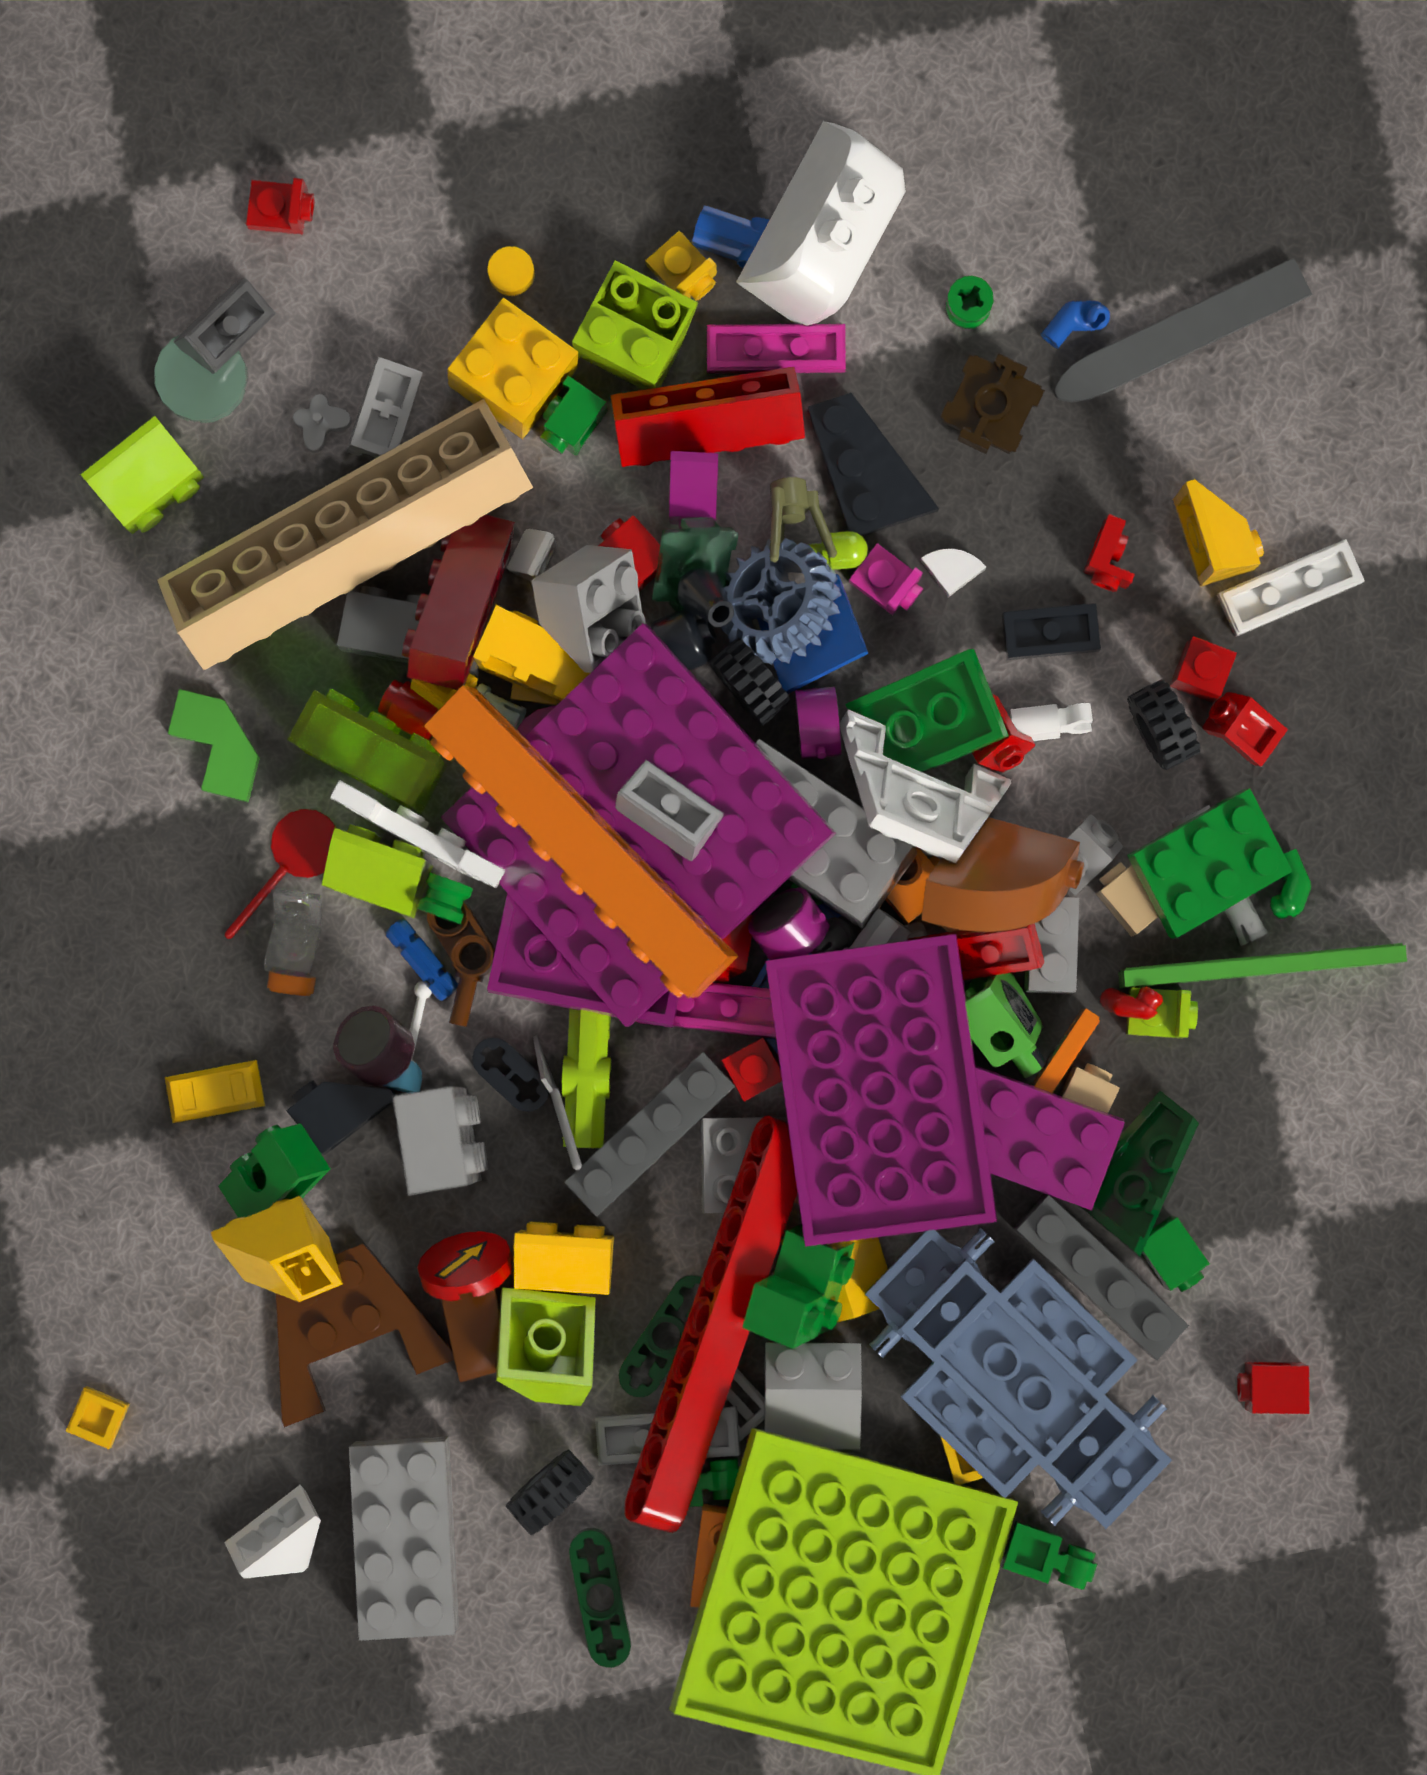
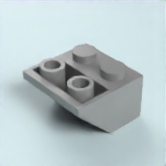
M586 545L531 580L539 624L584 672L591 673L642 623H645L638 589V575L635 570L631 549Z

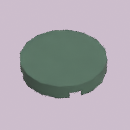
M179 336L174 337L161 350L154 367L155 387L164 405L177 417L193 422L213 423L230 415L242 402L246 392L247 366L240 351L238 350L216 373L212 374L180 350L174 343V340Z

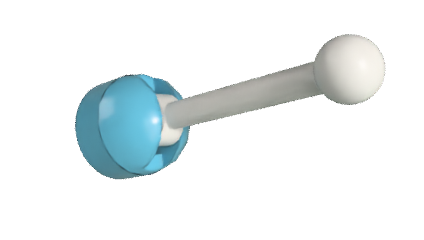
M419 981L414 987L417 999L408 1034L410 1044L409 1056L397 1074L383 1081V1087L406 1093L420 1092L422 1071L412 1059L425 1002L432 994L428 988L430 984L427 981Z

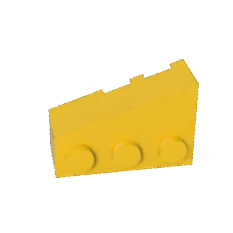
M496 605L473 656L479 669L512 684L514 682L524 688L535 689L555 698L559 704L590 673L584 672L547 631L538 625L539 622L523 613L517 611L510 612Z

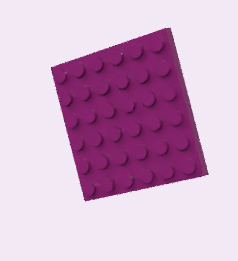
M642 623L524 736L722 940L836 834L812 805L645 623ZM646 760L723 813L722 819L692 861L687 860L621 814L615 807L618 792ZM471 787L441 816L442 820L458 837L466 841L465 846L472 853L505 870L499 882L503 889L624 1026H631L669 990L659 978L663 972L651 960L648 963H644L633 954L626 945L630 938L618 926L612 929L600 920L593 911L597 904L585 892L579 895L566 885L560 877L564 870L552 858L549 861H545L533 851L527 843L531 836L520 825L514 828L500 817L495 810L499 803L487 791L484 794H480Z

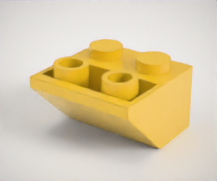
M300 1196L277 1201L266 1210L249 1217L233 1219L224 1227L211 1232L215 1244L246 1282L297 1302L343 1285L330 1239Z
M529 1222L527 1223L526 1230H519L515 1233L514 1289L610 1294L614 1236L604 1235L605 1226L576 1225L574 1226V1233L557 1232L558 1223Z

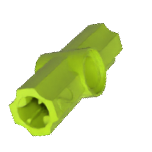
M569 1008L567 1055H564L562 1069V1097H565V1112L576 1148H601L604 1145L606 1099L610 1098L609 1076L611 1072V1057H608V1042L610 1040L611 1016ZM562 1137L563 1147H566L564 1137Z

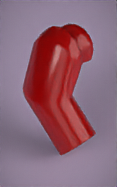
M1148 986L1142 987L1136 998L1115 988H1108L1101 994L1100 1003L1104 1009L1117 1016L1149 1020L1158 1014L1156 1010L1163 1003V996Z

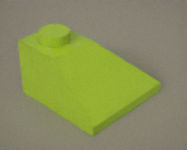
M502 1287L496 1381L534 1402L582 1406L593 1383L596 1297Z

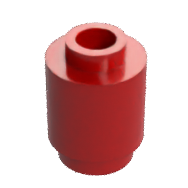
M394 680L381 699L378 713L386 716L387 723L424 742H428L433 735L424 725L439 711L438 708L412 690L411 682L406 681L403 684Z

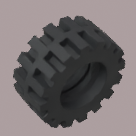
M1161 679L1128 696L1127 702L1130 705L1128 707L1133 715V721L1138 727L1142 739H1144L1149 752L1152 753L1153 758L1162 769H1170L1200 753V743L1197 740L1196 731L1192 728L1193 724L1185 713L1183 704L1179 702L1178 696L1172 691L1170 685L1167 682L1165 683V680Z
M569 1449L565 1450L518 1490L519 1492L510 1499L505 1507L532 1536L565 1511L593 1482L594 1477Z

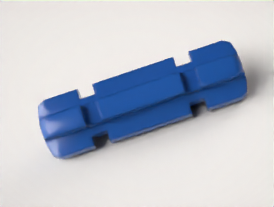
M400 919L385 932L386 937L395 948L400 947L402 949L400 954L423 982H429L430 986L428 988L438 1000H446L456 992L457 981L448 971L445 973L442 970L443 964L420 937L416 938L414 936L416 931L406 920Z

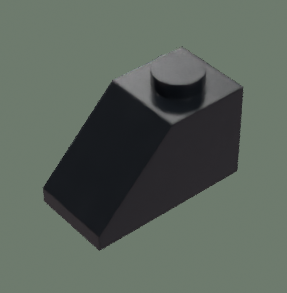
M312 1080L291 1096L295 1104L286 1111L296 1124H302L321 1155H326L394 1103L393 1096L399 1095L395 1090L325 1081L317 1085Z

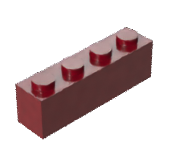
M485 514L473 524L464 526L442 538L440 550L445 553L442 560H433L428 578V586L432 587L430 594H421L415 614V621H418L419 624L416 630L408 629L402 648V656L409 658L408 678L458 690L462 685L465 686L474 661L473 656L482 638L511 555L515 522Z

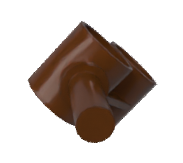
M464 902L461 908L464 917L461 924L451 930L443 929L439 925L438 917L427 913V921L457 969L455 976L460 977L449 1023L467 1027L477 983H482L484 976L491 972L495 948L470 907ZM471 944H480L487 953L486 961L480 968L469 970L462 961L463 951Z

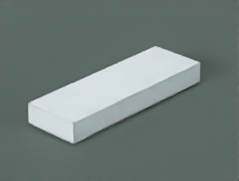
M1347 539L1219 592L1217 597L1234 636L1237 637L1360 585L1365 580Z

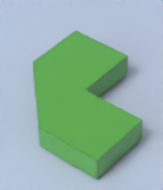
M179 689L168 735L212 746L201 790L249 802L260 757L238 723L228 703L222 699Z

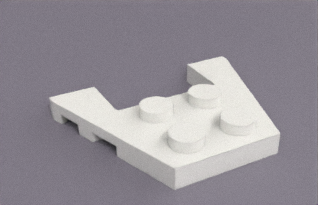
M848 709L840 722V731L869 827L880 831L885 836L897 838L921 848L930 855L940 856L956 863L1011 785V779L973 764L965 777L964 790L883 756L886 725Z
M340 780L330 797L385 832L407 844L420 848L421 851L468 877L480 880L496 888L505 873V870L468 851V848L465 846L466 841L446 829L441 828L438 835L426 830L429 822L401 805L395 813L382 806L375 799Z

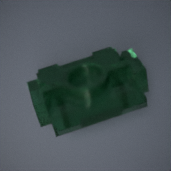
M712 517L682 518V529H663L652 600L656 602L669 601V604L676 612L685 609L678 599V584L684 574L693 569L711 570L718 575L723 588L729 586L730 582L726 579L724 572L729 570L731 552L736 550L739 535L732 527H721Z

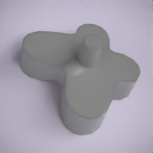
M317 394L312 398L308 409L297 410L293 415L294 423L303 429L304 444L313 453L323 449L327 434L330 431L345 430L349 428L352 421L350 414L346 410L329 406L327 398L322 394Z

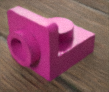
M878 543L849 579L850 584L892 616L900 606L907 611L924 589L917 584L923 572L916 567L912 570Z

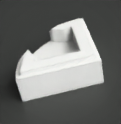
M957 549L937 550L925 555L920 560L948 597L986 569V566L978 558L968 552Z

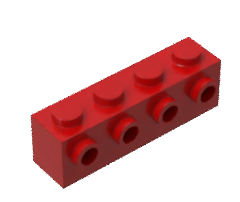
M794 366L611 395L622 467L632 465L647 466L654 462L671 460V451L700 453L737 452L748 447L767 444L782 445L793 440L805 439L801 393Z

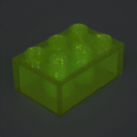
M329 689L326 696L314 690L287 740L298 750L421 815L447 768V765L430 741L415 733L411 735L409 740L400 736L401 729L396 727V723L374 711L370 712L368 718L359 714L360 707L355 705L353 700L333 689Z

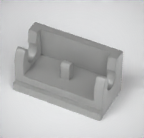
M381 357L377 358L369 377L346 452L358 456L367 454L377 458L400 445L423 372Z

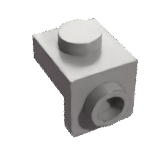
M1091 814L1067 837L1068 839L1080 842L1078 860L1084 862L1083 873L1076 889H1069L1075 896L1123 848V845L1118 841V834L1113 827L1103 820H1097Z

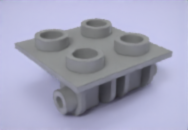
M763 1117L701 1118L702 1213L725 1212L755 1125ZM774 1117L787 1122V1117Z

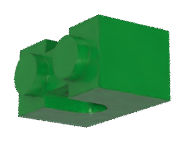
M301 1123L284 1128L274 1125L265 1129L256 1137L255 1142L257 1145L251 1150L252 1152L242 1155L230 1165V1174L218 1187L238 1218L249 1217L270 1208L277 1201L293 1199L298 1196L303 1199L331 1168Z

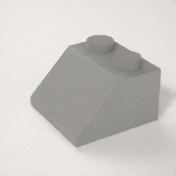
M766 1343L764 1355V1431L836 1451H860L862 1398L861 1343H804L794 1349L780 1343Z

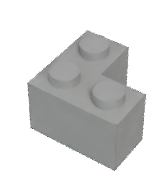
M1064 897L1053 913L1035 923L1044 964L1042 968L1024 971V992L1072 994L1076 992L1079 898Z

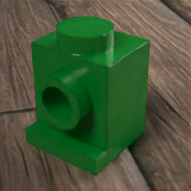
M567 376L563 382L566 395L564 398L557 395L545 410L542 418L547 422L544 424L545 431L539 439L559 454H563L565 449H567L576 456L608 410L606 401L570 376Z

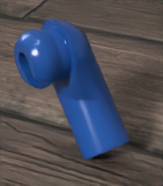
M1099 301L1067 302L1043 330L1041 337L1051 346L1058 349L1072 331H1094L1106 327L1110 321V312Z

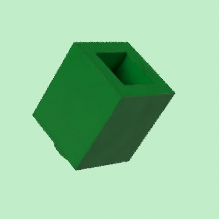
M1172 1215L1152 1229L1141 1254L1163 1287L1170 1291L1178 1287L1180 1292L1191 1288L1204 1278L1201 1270L1210 1265L1179 1218Z

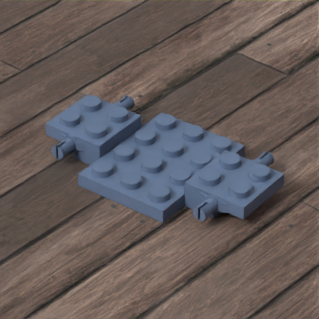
M981 1228L962 1249L947 1242L936 1230L924 1231L865 1292V1295L882 1310L888 1326L869 1345L876 1350L889 1338L877 1351L884 1358L903 1338L916 1344L933 1361L902 1393L901 1398L1004 1498L1039 1464L1055 1480L1058 1489L1061 1491L1040 1511L1054 1526L1075 1505L1077 1508L1089 1512L1107 1529L1172 1461L1155 1444L1148 1430L1153 1422L1167 1410L1154 1395L1134 1416L1127 1411L1119 1409L1105 1395L1136 1363L1137 1359L1033 1258L999 1293L982 1276L978 1265L975 1263L995 1243L988 1236L975 1249V1246L987 1235Z

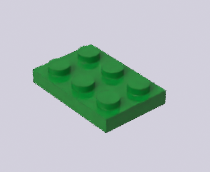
M967 649L845 704L847 710L849 709L886 725L883 756L922 773L1009 736L974 649Z
M1250 788L1237 792L1127 855L1169 938L1180 937L1292 872Z

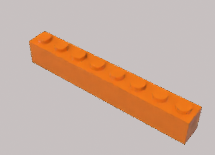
M462 685L424 725L434 736L430 741L434 749L449 761L455 758L466 769L462 776L467 783L480 794H484L487 791L499 803L495 810L500 817L514 828L520 825L531 836L527 843L533 851L545 861H549L552 858L564 870L560 877L566 885L579 895L585 892L597 904L593 909L594 913L608 927L614 929L618 926L630 938L626 943L628 948L641 961L648 963L651 960L663 972L659 978L674 995L681 997L684 994L687 998L699 997L738 957L476 688Z

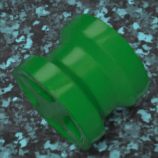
M964 276L956 280L950 287L945 303L946 314L949 320L957 327L963 329H974L981 326L988 319L994 302L993 291L990 285L984 279L976 276Z
M429 873L426 880L429 887L427 894L419 899L416 908L461 924L464 917L461 908L464 900L471 897L473 888L440 875Z

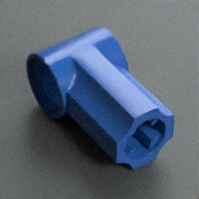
M704 205L695 226L692 244L697 248L736 260V263L741 268H744L769 219L754 217L748 220Z

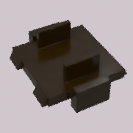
M998 353L994 363L977 355H969L962 370L965 376L953 401H947L940 417L943 419L942 423L961 431L957 441L984 454H987L990 445L1010 454V452H1016L1023 437L1019 433L1031 408L1038 406L1045 390L1041 389L1042 386L1023 378L1028 368L1027 366Z

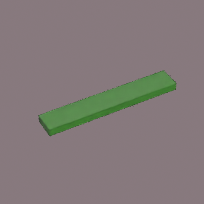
M1398 943L1121 969L1118 975L1121 989L1398 964L1407 962L1406 945Z

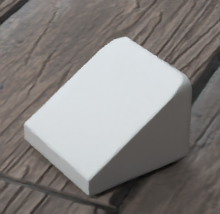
M526 529L507 569L529 581L542 574L557 546L554 535L546 531Z

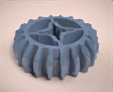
M787 538L780 544L777 562L770 561L769 539L764 551L759 547L751 546V557L748 560L736 557L739 566L738 570L735 573L724 572L726 579L730 582L729 586L724 587V591L729 602L734 607V615L731 621L721 626L722 631L728 635L729 642L731 643L739 637L753 650L756 656L764 663L771 665L776 658L781 662L790 663L793 651L798 656L806 657V645L810 642L821 646L818 634L822 629L833 630L832 624L827 620L828 616L840 613L838 606L833 602L841 596L839 587L834 584L838 578L835 571L829 567L827 559L819 552L816 553L808 544L800 542L797 545L793 540ZM788 573L804 574L805 583L797 584L795 581H790ZM760 618L762 621H766L769 623V630H755L752 620Z

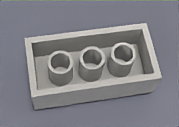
M759 739L756 745L836 832L788 880L798 887L807 890L810 895L863 930L916 857V846L897 838L885 836L880 831L869 827L865 811L862 807Z
M447 1087L393 1096L409 1194L463 1186L482 1181L480 1172L488 1170V1161L484 1142L476 1143L473 1125L481 1124L477 1096H469L467 1088Z
M449 1436L355 1441L349 1447L359 1641L455 1635L459 1627Z

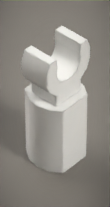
M1079 703L1060 709L1057 708V704L1010 709V718L1017 731L1032 737L1033 741L1060 738V733L1082 734L1092 731L1091 723L1093 719L1090 703Z

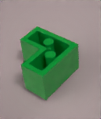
M802 1224L786 1230L774 1275L755 1283L742 1328L792 1349L833 1329L839 1320L842 1310V1303L838 1302L842 1285L847 1284L854 1270L855 1260L851 1258L855 1242L844 1241L805 1247Z

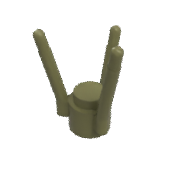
M787 477L773 481L770 484L772 505L770 561L777 562L779 559L780 544L785 539V524L802 522L805 520V513L808 510L811 512L829 557L834 558L837 555V551L819 507L818 491H807L806 480L802 478Z

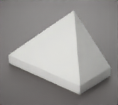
M299 1485L224 1543L239 1574L243 1578L299 1573L306 1570L309 1566L321 1520L306 1491Z

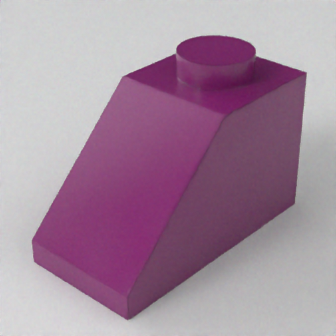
M671 451L670 524H677L678 530L681 532L704 533L706 532V526H716L719 474L718 453Z

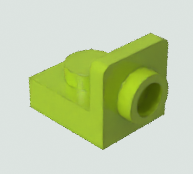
M1129 988L1128 995L1136 998L1141 988ZM1153 989L1163 996V1003L1156 1010L1158 1014L1149 1020L1127 1017L1126 1035L1188 1038L1189 1029H1196L1198 1003L1197 1001H1190V990Z

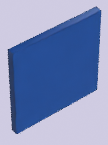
M836 574L838 579L834 584L839 587L841 596L833 602L838 606L840 613L828 616L827 619L832 624L833 630L822 629L818 634L821 646L814 645L811 642L807 644L806 657L798 656L793 651L790 663L781 662L777 658L773 662L780 684L787 694L869 654L838 574ZM757 618L761 631L769 630V623Z

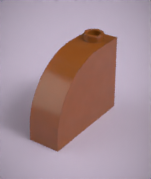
M988 817L958 861L954 863L941 858L926 879L921 920L948 928L976 932L1013 930L1039 922L1057 909L1070 888L1076 889L1078 887L1084 868V862L1078 860L1080 842Z

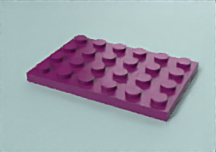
M952 934L766 961L805 1247L996 1222L997 1217L957 935Z

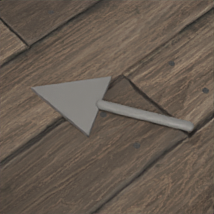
M535 1035L533 1036L540 1078L551 1094L572 1167L575 1170H579L581 1168V1161L562 1098L556 1087L538 1036Z

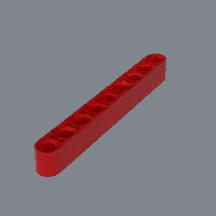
M764 1116L755 1125L626 1495L624 1512L628 1521L668 1533H674L678 1531L686 1517L749 1334V1330L742 1327L754 1285L769 1276L798 1192L789 1126L785 1121L771 1116Z

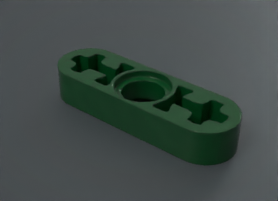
M686 1275L675 1283L623 1361L619 1370V1382L623 1390L634 1397L651 1395L670 1370L679 1342L671 1349H662L654 1343L652 1333L658 1324L670 1322L679 1329L681 1339L685 1328L684 1322L675 1315L665 1313V1310L672 1304L674 1309L678 1311L684 1301V1296L679 1293L680 1289L683 1286L691 1289L695 1284H700L701 1276ZM692 1306L686 1313L685 1317L688 1318ZM643 1344H646L653 1354L668 1360L663 1367L655 1360L648 1373L653 1379L650 1385L641 1383L636 1388L630 1384L632 1375L627 1369L631 1365L637 1368L642 1365L647 1354L640 1353L639 1349Z
M586 1528L579 1531L572 1539L569 1556L589 1654L598 1665L605 1668H613L621 1665L628 1658L631 1650V1636L611 1540L600 1529ZM586 1538H593L595 1545H603L604 1551L600 1552L597 1556L598 1568L601 1571L609 1567L610 1576L599 1574L585 1581L582 1580L581 1572L590 1573L591 1571L587 1556H579L577 1550L584 1547ZM596 1584L607 1585L614 1593V1602L606 1610H595L588 1604L587 1592ZM618 1614L620 1622H611L610 1627L613 1638L622 1639L623 1645L617 1647L616 1656L608 1657L606 1650H598L596 1644L603 1641L602 1624L593 1628L590 1620L603 1621Z

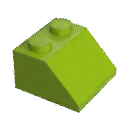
M156 416L81 474L89 486L131 534L138 530L144 533L155 527L163 519L164 515L161 512L175 500L178 504H181L190 499L200 489L198 482L205 478Z

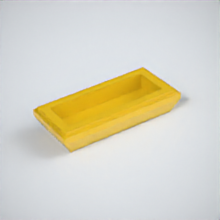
M257 1060L165 1077L173 1123L265 1106Z

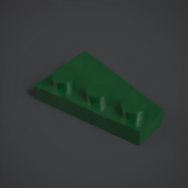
M1159 1091L1119 1137L1092 1210L1078 1206L1139 1257L1199 1124L1198 1121L1176 1102Z

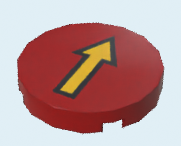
M483 1231L464 1232L447 1237L431 1246L421 1256L417 1269L425 1292L437 1299L457 1301L461 1300L459 1294L472 1292L473 1297H479L499 1287L511 1274L512 1255L507 1241L497 1234Z

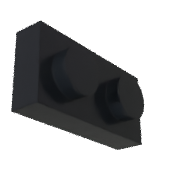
M1096 603L1008 611L1002 614L1006 661L1091 653L1101 650Z

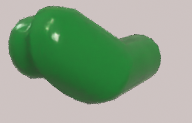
M1297 849L1284 853L1292 872L1283 877L1285 884L1281 894L1272 897L1270 901L1271 910L1279 919L1299 915L1305 907L1311 890L1310 878Z

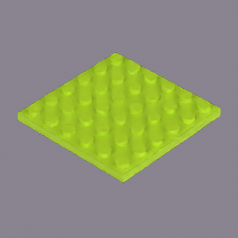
M751 1428L669 1709L676 1715L920 1775H940L1018 1501L1009 1497L1004 1498L1002 1495L955 1484L947 1480Z

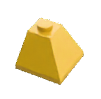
M1197 480L1185 482L1173 501L1200 587L1254 571L1261 564L1259 557L1263 556V546L1257 530L1250 531L1246 518Z

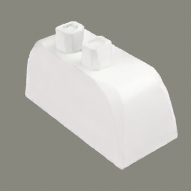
M823 121L736 283L794 324H803L805 326L816 324L836 313L849 298L906 192L903 168L855 131Z

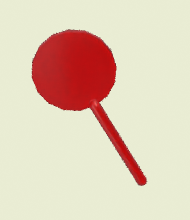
M300 809L288 813L278 822L272 833L271 849L274 859L280 867L226 930L225 937L227 939L233 938L287 872L295 877L311 878L324 873L334 829L337 828L328 816L317 810Z

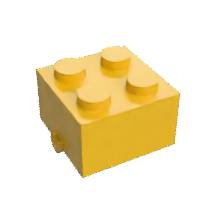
M503 297L448 367V386L473 404L485 399L496 421L523 440L545 412L549 402L564 387L563 382L567 376L571 377L577 370L578 351Z

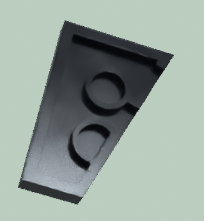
M852 392L807 407L847 531L856 532L864 536L938 512L939 507Z

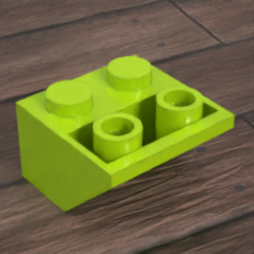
M615 260L572 340L573 348L578 351L579 357L643 390L659 388L678 355L698 302Z
M353 824L349 825L347 832L335 828L331 838L322 886L414 919L418 910L416 907L419 899L422 898L427 885L428 874L431 873L433 868L424 859L425 852L421 851L418 847L398 840H394L392 848L380 844L382 837L376 835L377 833Z

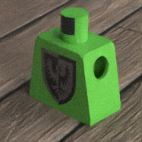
M1007 973L975 978L964 985L971 1039L991 1065L996 1068L1012 1060L1023 1078L1030 1077L1041 1070L1047 1064V1061L1035 1043L1043 1025L1014 975Z

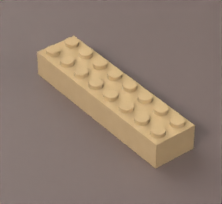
M482 399L159 578L157 581L177 633L202 669L206 670L216 663L226 661L233 654L254 642L269 637L274 631L299 617L309 615L317 607L335 597L352 591L357 585L373 576L392 569L400 561L422 549L433 546L445 536L464 526L473 524L480 517L501 505L516 500L521 494L532 489L533 486L485 399Z

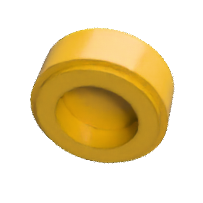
M509 246L499 249L491 256L488 263V276L492 286L501 294L508 296L522 294L531 286L534 280L533 262L524 250Z

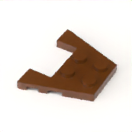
M365 1243L334 1255L343 1285L301 1302L276 1293L281 1416L284 1427L326 1411L309 1364L398 1329L400 1331L416 1375L455 1360L451 1346L445 1342L432 1326V1323L416 1307L403 1291V1288Z

